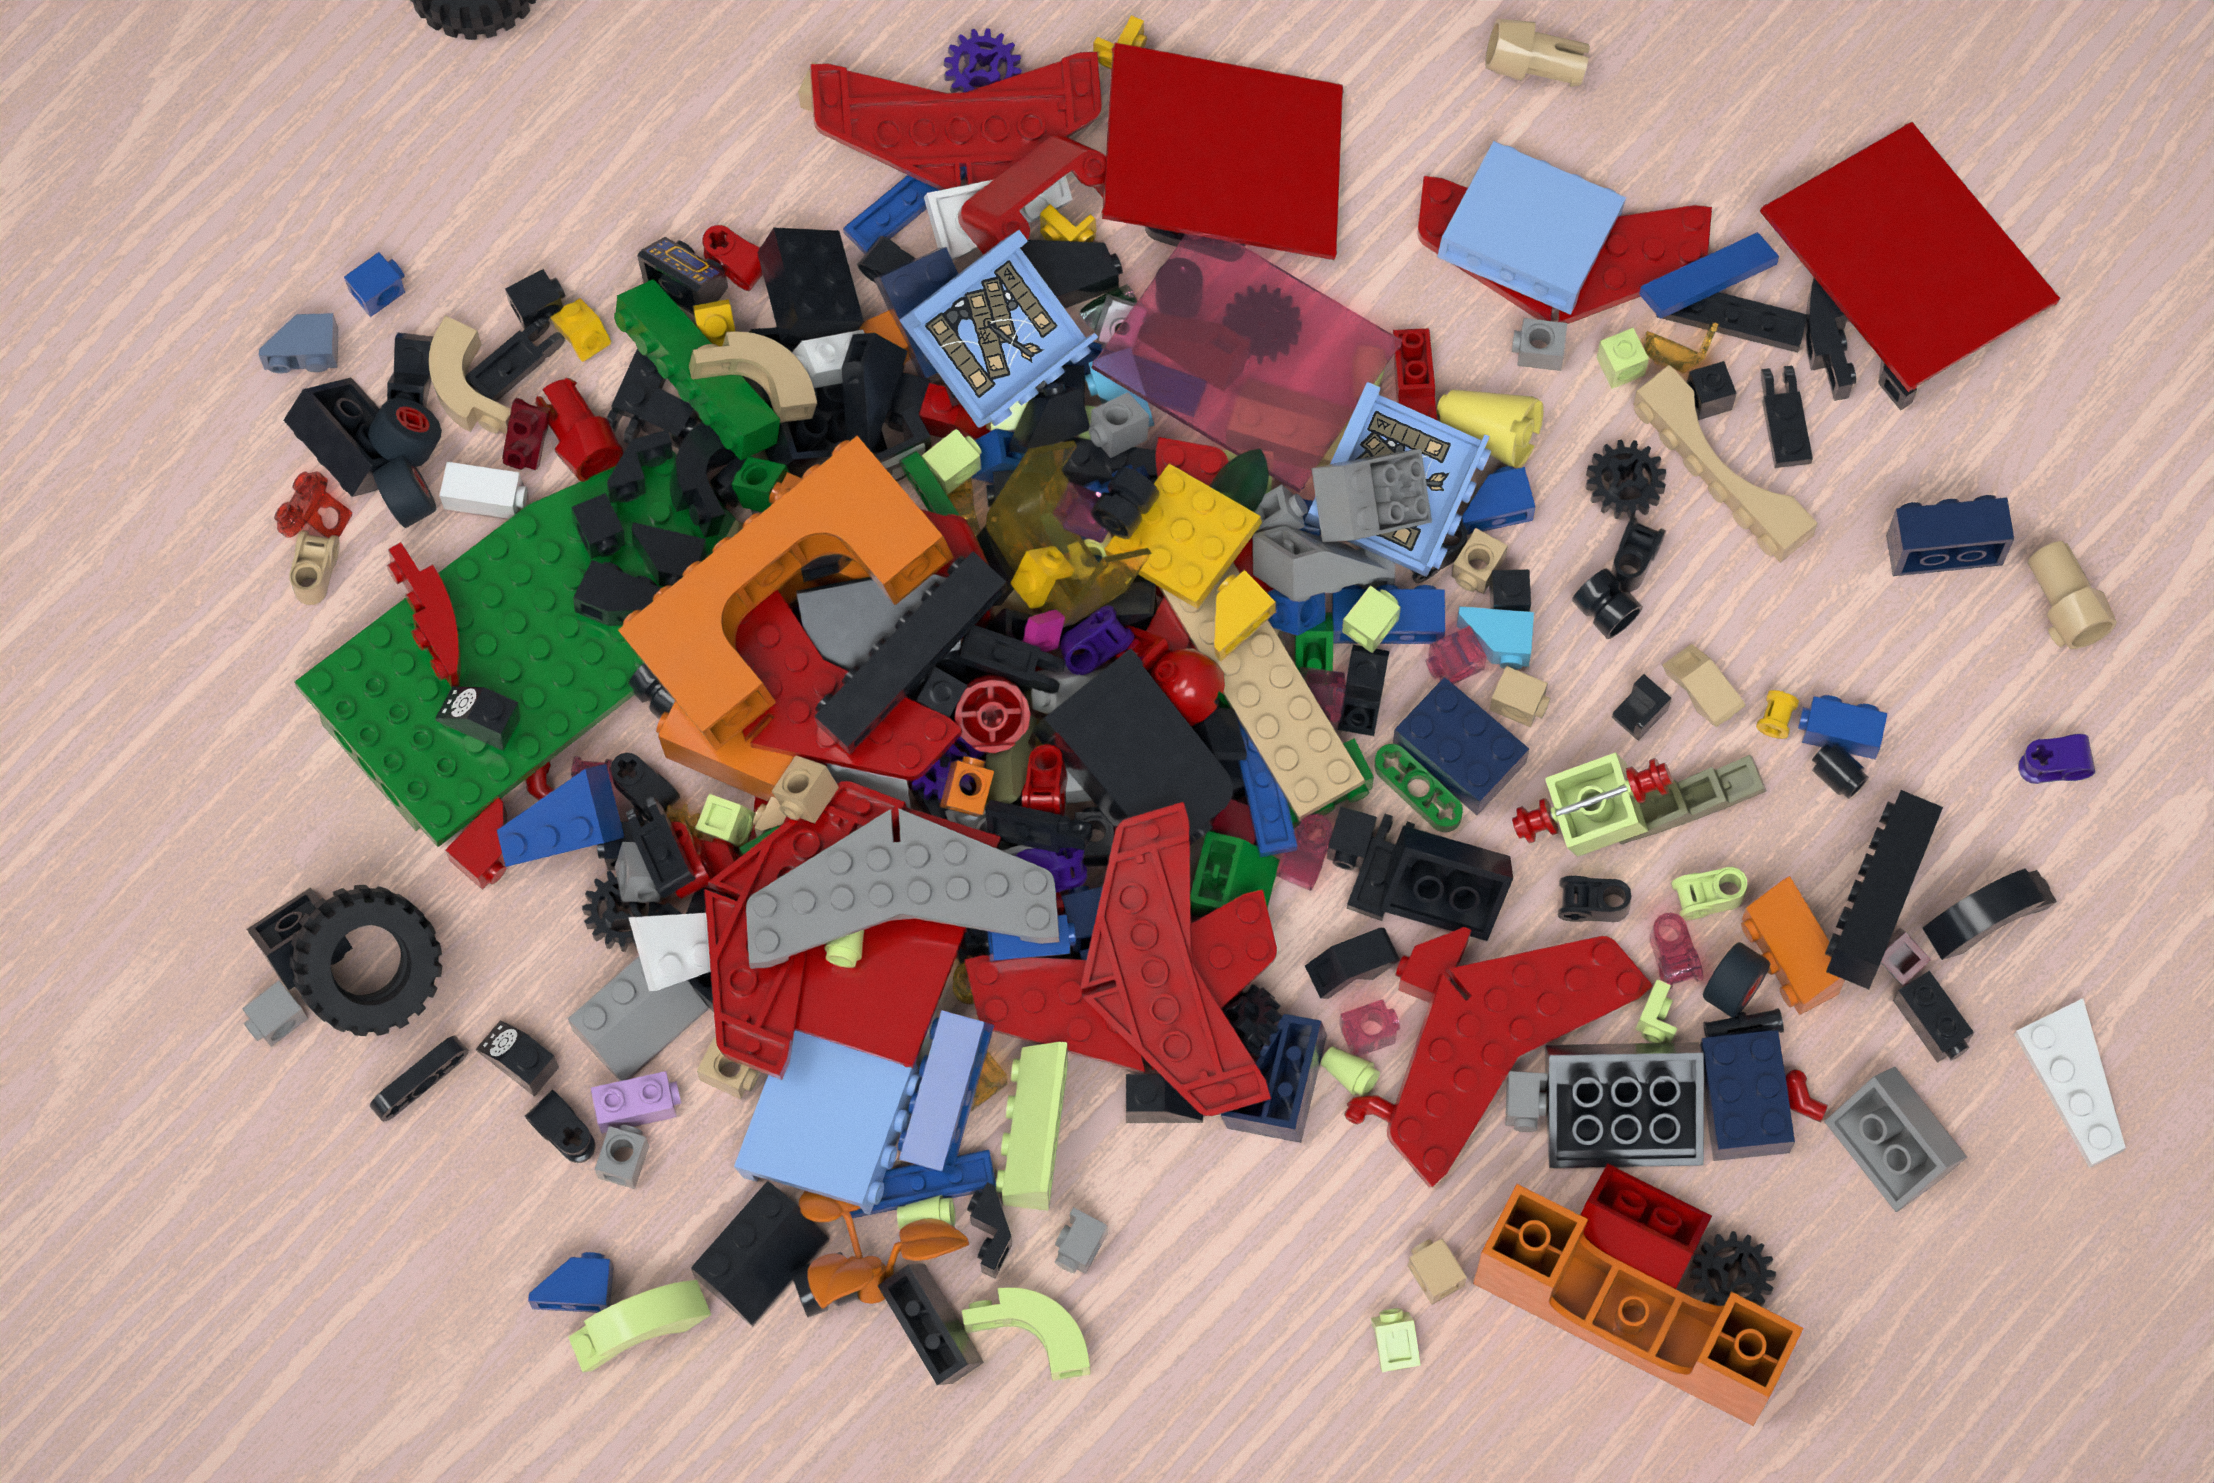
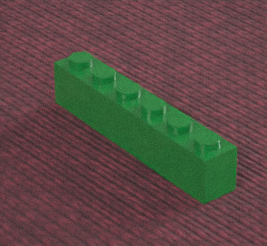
M654 279L617 295L616 312L614 313L617 327L620 331L626 332L635 342L639 352L642 355H646L654 363L659 374L672 383L682 400L690 403L698 412L702 422L716 432L725 448L731 449L740 460H743L777 444L780 418L741 375H723L700 379L691 378L689 364L693 350L712 343Z

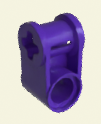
M1107 605L1099 608L1089 618L1062 636L1060 649L1068 670L1073 674L1086 675L1114 655L1123 652L1133 642L1134 633L1129 628L1123 627L1116 618L1117 612L1112 606ZM1077 649H1086V651L1080 655L1072 654Z
M2073 734L2060 738L2032 741L2027 746L2025 754L2018 763V771L2021 777L2029 783L2039 784L2063 780L2078 781L2093 776L2096 771L2089 737L2086 734Z
M1034 848L1025 849L1015 855L1020 859L1047 869L1054 878L1056 893L1080 887L1086 882L1088 877L1087 868L1082 863L1085 855L1084 850L1061 848L1059 853ZM1065 849L1067 850L1068 859H1066L1063 853ZM1070 868H1072V870L1074 871V878L1071 877Z

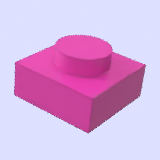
M1054 609L1029 617L1025 626L1023 642L1040 647L1041 651L1044 652L1057 649L1065 616Z

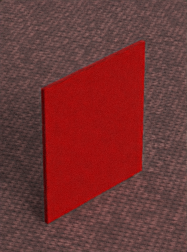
M1114 43L1112 47L1102 219L1335 260L1337 255L1343 85Z
M1913 122L1905 124L1900 129L1772 202L1763 205L1760 209V213L1908 392L2049 307L2056 305L2061 299Z
M906 808L905 810L998 849L1001 842V837L996 834H990L914 809ZM786 816L784 823H786L790 818ZM900 825L893 831L894 842H901ZM917 918L886 921L864 929L862 958L857 960L853 968L840 967L827 961V951L824 949L826 943L808 949L795 1030L904 1065L906 1068H914L968 927Z

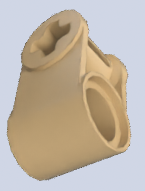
M306 530L299 532L295 545V555L289 572V580L297 600L301 603L315 605L325 598L331 574L338 559L340 547L338 536L332 535L330 538L309 535V532ZM306 579H316L312 586H300Z

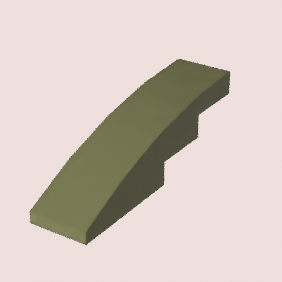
M1032 688L1023 692L1026 696L1028 706L1032 701ZM1030 715L1028 730L1025 735L1023 734L1015 742L1016 745L1009 750L998 753L987 752L986 769L993 770L994 774L986 805H988L990 800L1011 804L1019 798L1026 782L1029 756L1034 750L1028 744L1032 729L1037 723V720L1032 715Z
M1748 755L1716 770L1711 767L1679 782L1674 779L1673 784L1668 785L1669 793L1662 796L1657 790L1646 793V800L1640 804L1648 832L1625 839L1619 843L1622 845L1669 830L1766 792L1767 790L1753 757Z

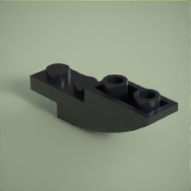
M1813 278L1806 309L1808 316L1805 324L1806 347L1810 369L1812 371L1825 368L1834 401L1847 399L1853 384H1856L1854 365L1852 362L1847 363L1844 351H1847L1844 329L1848 318L1817 280Z

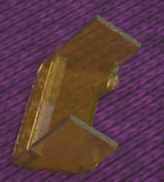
M1074 441L1028 449L986 516V526L990 536L1015 573L1026 551L1055 546L1074 568L1071 577L1055 581L1042 607H1039L1043 613L1055 609L1065 616L1063 627L1075 624L1123 594L1152 554L1148 548L1106 556L1098 563L1064 513L1071 501L1072 488L1061 471L1077 447Z

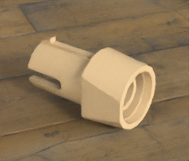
M1497 18L1487 46L1486 69L1522 81L1525 74L1528 73L1570 83V87L1581 85L1589 57L1583 55L1589 52V44L1535 32V22Z
M2063 541L2053 542L2039 549L2029 558L2028 565L2052 606L2047 613V618L2053 626L2048 629V632L2056 645L2062 647L2066 644L2070 649L2083 648L2101 640L2116 627L2117 621L2104 592L2092 588L2068 543Z

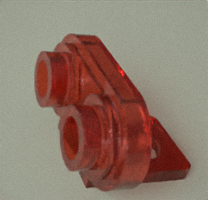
M304 471L293 482L292 488L295 490L292 499L277 509L274 519L277 521L278 532L286 538H291L298 534L306 523L325 538H330L332 535L340 537L352 517V511L325 491L328 479L318 471L312 473ZM320 507L323 509L332 507L336 510L338 522L333 528H326L323 524L322 516L318 513Z

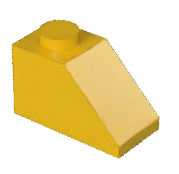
M1245 570L1237 577L1234 574L1230 575L1218 587L1214 650L1215 657L1220 662L1276 613L1275 601Z

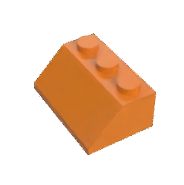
M1789 876L1746 907L1741 927L1747 939L1751 943H1757L1763 953L1761 956L1770 962L1768 973L1770 975L1775 974L1782 985L1779 990L1785 1003L1790 1008L1794 1006L1798 1014L1801 1015L1839 995L1845 980L1826 972L1832 958L1825 955L1829 940Z

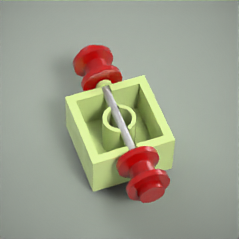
M1615 752L1545 778L1554 807H1551L1546 798L1540 799L1538 809L1528 812L1523 806L1516 808L1517 816L1512 818V822L1519 839L1526 838L1529 844L1536 841V833L1547 830L1551 835L1558 834L1557 822H1559L1567 848L1578 857L1648 832L1640 804L1645 802L1646 793L1657 790L1662 796L1668 794V785L1673 784V780L1667 764H1659L1656 758L1649 760L1648 769L1638 772L1633 766L1627 767L1626 761Z

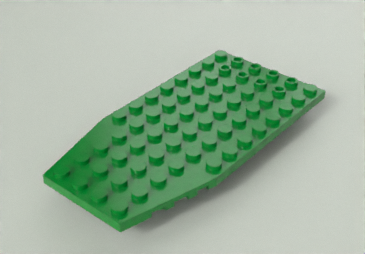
M673 450V458L667 459L665 463L656 467H641L645 477L646 494L640 495L631 502L621 503L617 501L611 503L624 530L625 545L620 547L619 551L608 557L598 556L590 559L573 524L571 507L604 493L608 497L607 480L616 466L589 477V480L585 482L580 481L528 504L438 573L449 595L456 619L461 654L460 683L457 687H485L518 702L520 721L504 751L435 720L452 687L446 678L441 681L439 680L430 664V660L433 657L427 648L421 651L414 641L411 631L415 629L412 616L415 613L406 598L295 681L296 688L319 713L322 726L413 829L417 831L421 828L437 847L441 846L477 818L498 797L500 799L634 696V689L628 683L633 674L644 663L618 631L623 625L607 626L575 613L573 597L592 560L602 564L603 562L613 563L626 574L636 578L637 576H645L653 580L658 587H664L659 586L632 543L631 529L633 522L706 539V558L713 553L714 546L727 537L734 521L737 519L720 501L719 503L725 512V517L719 534L705 538L699 526L693 524L689 509L676 512L670 495V477L677 457Z

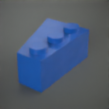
M603 764L584 769L497 830L505 866L508 867L624 838L607 765Z

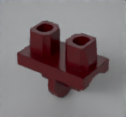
M517 397L514 399L502 455L505 465L519 470L525 467L533 470L538 469L545 436L548 431L550 408L530 405Z

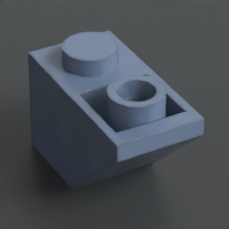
M333 313L296 314L259 349V358L264 370L282 374L290 372L291 369L324 372L327 368H338V325Z

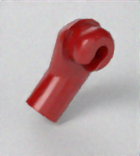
M550 761L525 780L527 792L538 801L555 790L547 784L546 774L549 773V768L551 767Z
M1797 1069L1789 1071L1785 1078L1790 1109L1821 1123L1828 1105L1810 1097L1806 1085L1807 1077L1804 1072Z
M1379 1095L1353 1097L1347 1103L1348 1109L1345 1111L1344 1116L1349 1122L1357 1125L1364 1122L1365 1115H1375L1389 1123L1395 1104Z

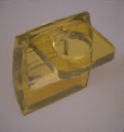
M1713 322L1709 326L1699 352L1649 331L1643 335L1640 342L1647 356L1655 361V365H1660L1664 368L1670 365L1676 371L1685 374L1698 367L1705 359L1718 324Z

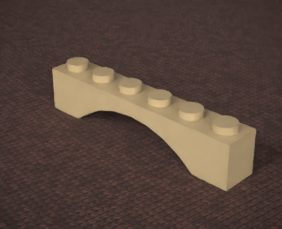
M1670 365L1636 391L1633 405L1635 406V413L1645 424L1651 423L1659 432L1658 435L1662 443L1669 450L1675 449L1683 458V463L1687 470L1693 476H1700L1705 481L1712 497L1719 503L1724 502L1732 510L1733 518L1737 524L1745 530L1749 529L1758 538L1757 543L1768 556L1773 555L1781 563L1814 536L1818 523L1793 496L1773 493L1751 484L1736 475L1718 458L1709 446L1700 428L1695 410L1694 390Z

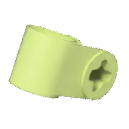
M1725 867L1705 873L1688 874L1673 880L1671 885L1673 890H1677L1682 908L1679 912L1680 919L1684 921L1695 920L1709 914L1738 908L1743 903L1746 895L1747 878L1740 869ZM1725 882H1731L1738 886L1739 892L1734 895H1727L1720 890L1719 886Z

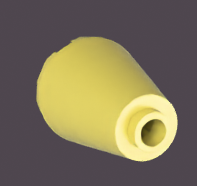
M1455 389L1451 390L1448 395H1442L1437 406V415L1440 416L1441 423L1480 440L1483 439L1484 435L1490 436L1485 448L1491 450L1490 455L1507 466L1521 468L1531 455L1535 445L1529 444L1533 432L1540 433L1544 414L1542 401L1533 396Z

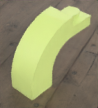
M697 1280L677 1282L642 1292L607 1307L584 1321L586 1326L568 1338L582 1372L595 1370L619 1353L638 1343L661 1335L686 1332L711 1316V1313Z
M998 1288L1000 1304L992 1305V1301L983 1300L969 1304V1309L962 1310L966 1333L1001 1327H1019L1034 1334L1046 1349L1052 1381L1090 1375L1087 1347L1080 1328L1072 1316L1060 1304L1048 1296L1023 1288Z

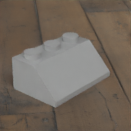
M637 957L572 1014L568 1021L572 1031L619 1081L630 1079L705 1013L708 1007L688 980L658 991H649L640 957Z
M1896 1067L1872 1077L1824 1121L1895 1212L1900 1211L1937 1184L1967 1158Z

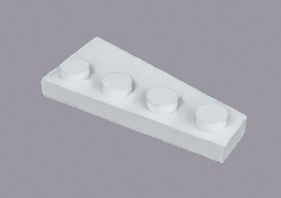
M1066 175L1019 210L1028 223L1039 219L1040 213L1049 204L1058 210L1073 200ZM993 180L930 192L924 196L937 247H947L952 261L978 249L961 228L958 221V213L962 205Z
M706 913L628 917L649 991H658L711 972Z
M2082 998L2017 1030L2014 1036L2088 1167L2091 1168L2123 1152L2126 1147L2084 999Z

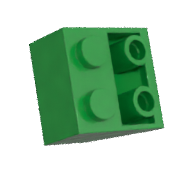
M1208 831L1190 893L1191 915L1202 918L1243 894L1259 890L1264 892L1268 909L1280 860L1272 855L1259 857L1258 848L1244 839Z

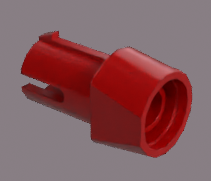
M565 378L552 382L542 389L551 404H547L541 396L536 397L535 404L538 407L551 409L548 425L559 440V444L555 447V452L579 481L585 482L589 480V477L616 466L624 452L607 418L594 416L575 386L577 382L571 378Z

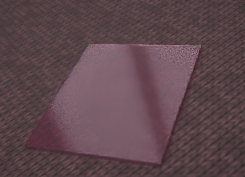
M1186 234L1097 359L1093 361L1091 368L1300 493L1312 475L1311 468L1319 465L1352 417L1366 383H1375L1395 352L1400 349L1402 340L1239 243Z

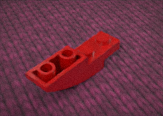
M1429 328L1393 330L1397 403L1437 420Z
M400 542L388 549L390 563L386 566L394 582L397 585L403 583L409 592L405 596L415 613L412 615L415 627L411 631L412 637L421 651L427 648L433 657L430 660V664L439 680L441 681L446 678L451 687L459 686L461 673L460 644L456 619L449 595L434 565L432 564L419 571Z

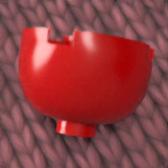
M1175 649L1163 655L1150 671L1151 677L1190 726L1202 722L1212 714L1218 706L1214 702L1218 692H1224V673L1219 664L1195 649Z
M996 675L978 677L966 684L967 687L954 708L953 714L955 723L963 730L962 739L972 745L974 749L988 753L1009 750L1016 745L1015 742L1023 734L1025 735L1028 730L1031 715L1026 696L1020 688L1005 677Z

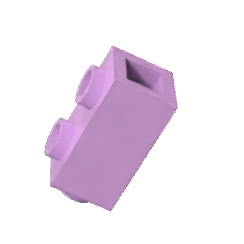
M666 1071L591 1087L597 1123L602 1134L607 1133L609 1126L620 1129L621 1125L635 1127L675 1118L677 1116L674 1105L681 1104L677 1081L670 1083Z

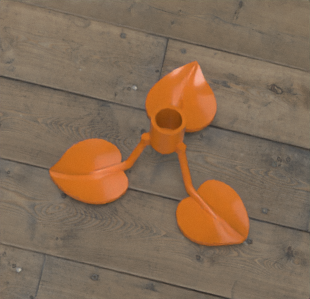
M804 1191L799 1199L802 1215L811 1221L830 1222L842 1216L845 1219L855 1256H850L848 1259L841 1254H827L817 1258L810 1264L808 1268L809 1287L822 1309L838 1298L856 1291L859 1300L864 1303L874 1304L885 1300L878 1285L894 1275V1265L900 1251L903 1258L907 1260L921 1261L936 1258L969 1245L968 1238L949 1223L939 1219H921L907 1224L900 1230L899 1237L901 1241L894 1244L887 1266H885L881 1259L876 1256H866L863 1258L853 1219L849 1213L860 1209V1206Z

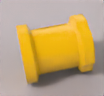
M1770 690L1766 697L1768 704L1764 716L1758 720L1756 728L1769 737L1785 739L1789 736L1790 729L1788 724L1793 710H1796L1799 700L1795 696L1783 691Z

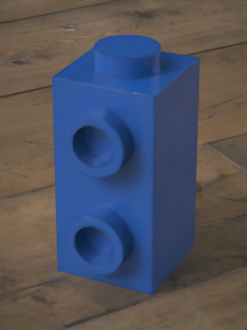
M1831 695L1814 696L1810 708H1802L1798 729L1804 730L1802 743L1818 747H1824L1828 744L1831 748L1839 744L1849 754L1876 759L1881 747L1888 713L1881 712L1879 708L1870 704H1858L1855 706L1842 703L1840 698Z
M1067 915L1058 916L1060 942L1033 943L1022 941L1018 936L987 931L990 962L1070 954V946H1075L1076 944L1074 923L1067 922Z

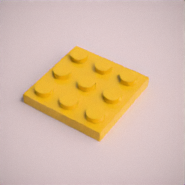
M1168 464L1154 483L1159 490L1160 496L1147 514H1141L1142 522L1129 539H1123L1114 535L1104 550L1106 556L1198 609L1260 527L1262 520L1260 515L1175 466Z

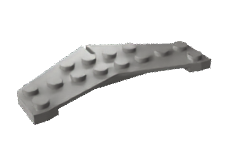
M890 809L754 893L748 899L746 916L749 965L751 969L772 967L788 961L789 956L886 921L913 918L1018 936L1022 941L1039 944L1060 942L1054 878L1045 868L902 809H899L901 842H894L892 812Z

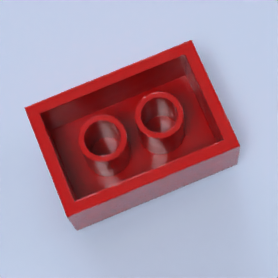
M1608 1163L1580 1216L1588 1219L1583 1234L1596 1248L1674 1289L1677 1288L1712 1218V1215Z

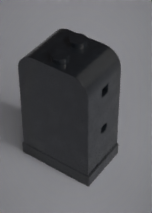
M1131 648L1044 717L1032 729V732L1043 745L1050 744L1060 749L1067 771L1115 828L1125 819L1184 802L1190 820V845H1192L1213 828L1209 821L1220 813L1232 798L1233 784L1227 771L1143 667V662Z

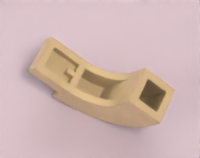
M445 315L434 334L429 351V371L441 406L455 423L470 433L478 421L479 425L489 432L496 434L500 431L507 434L511 409L477 393L468 385L465 379L468 368L482 345L478 331Z
M735 331L726 332L723 346L718 347L715 344H707L693 350L689 364L692 379L723 375L745 376L756 381L767 392L773 411L780 418V423L812 419L817 400L809 374L798 358L778 342L755 333Z

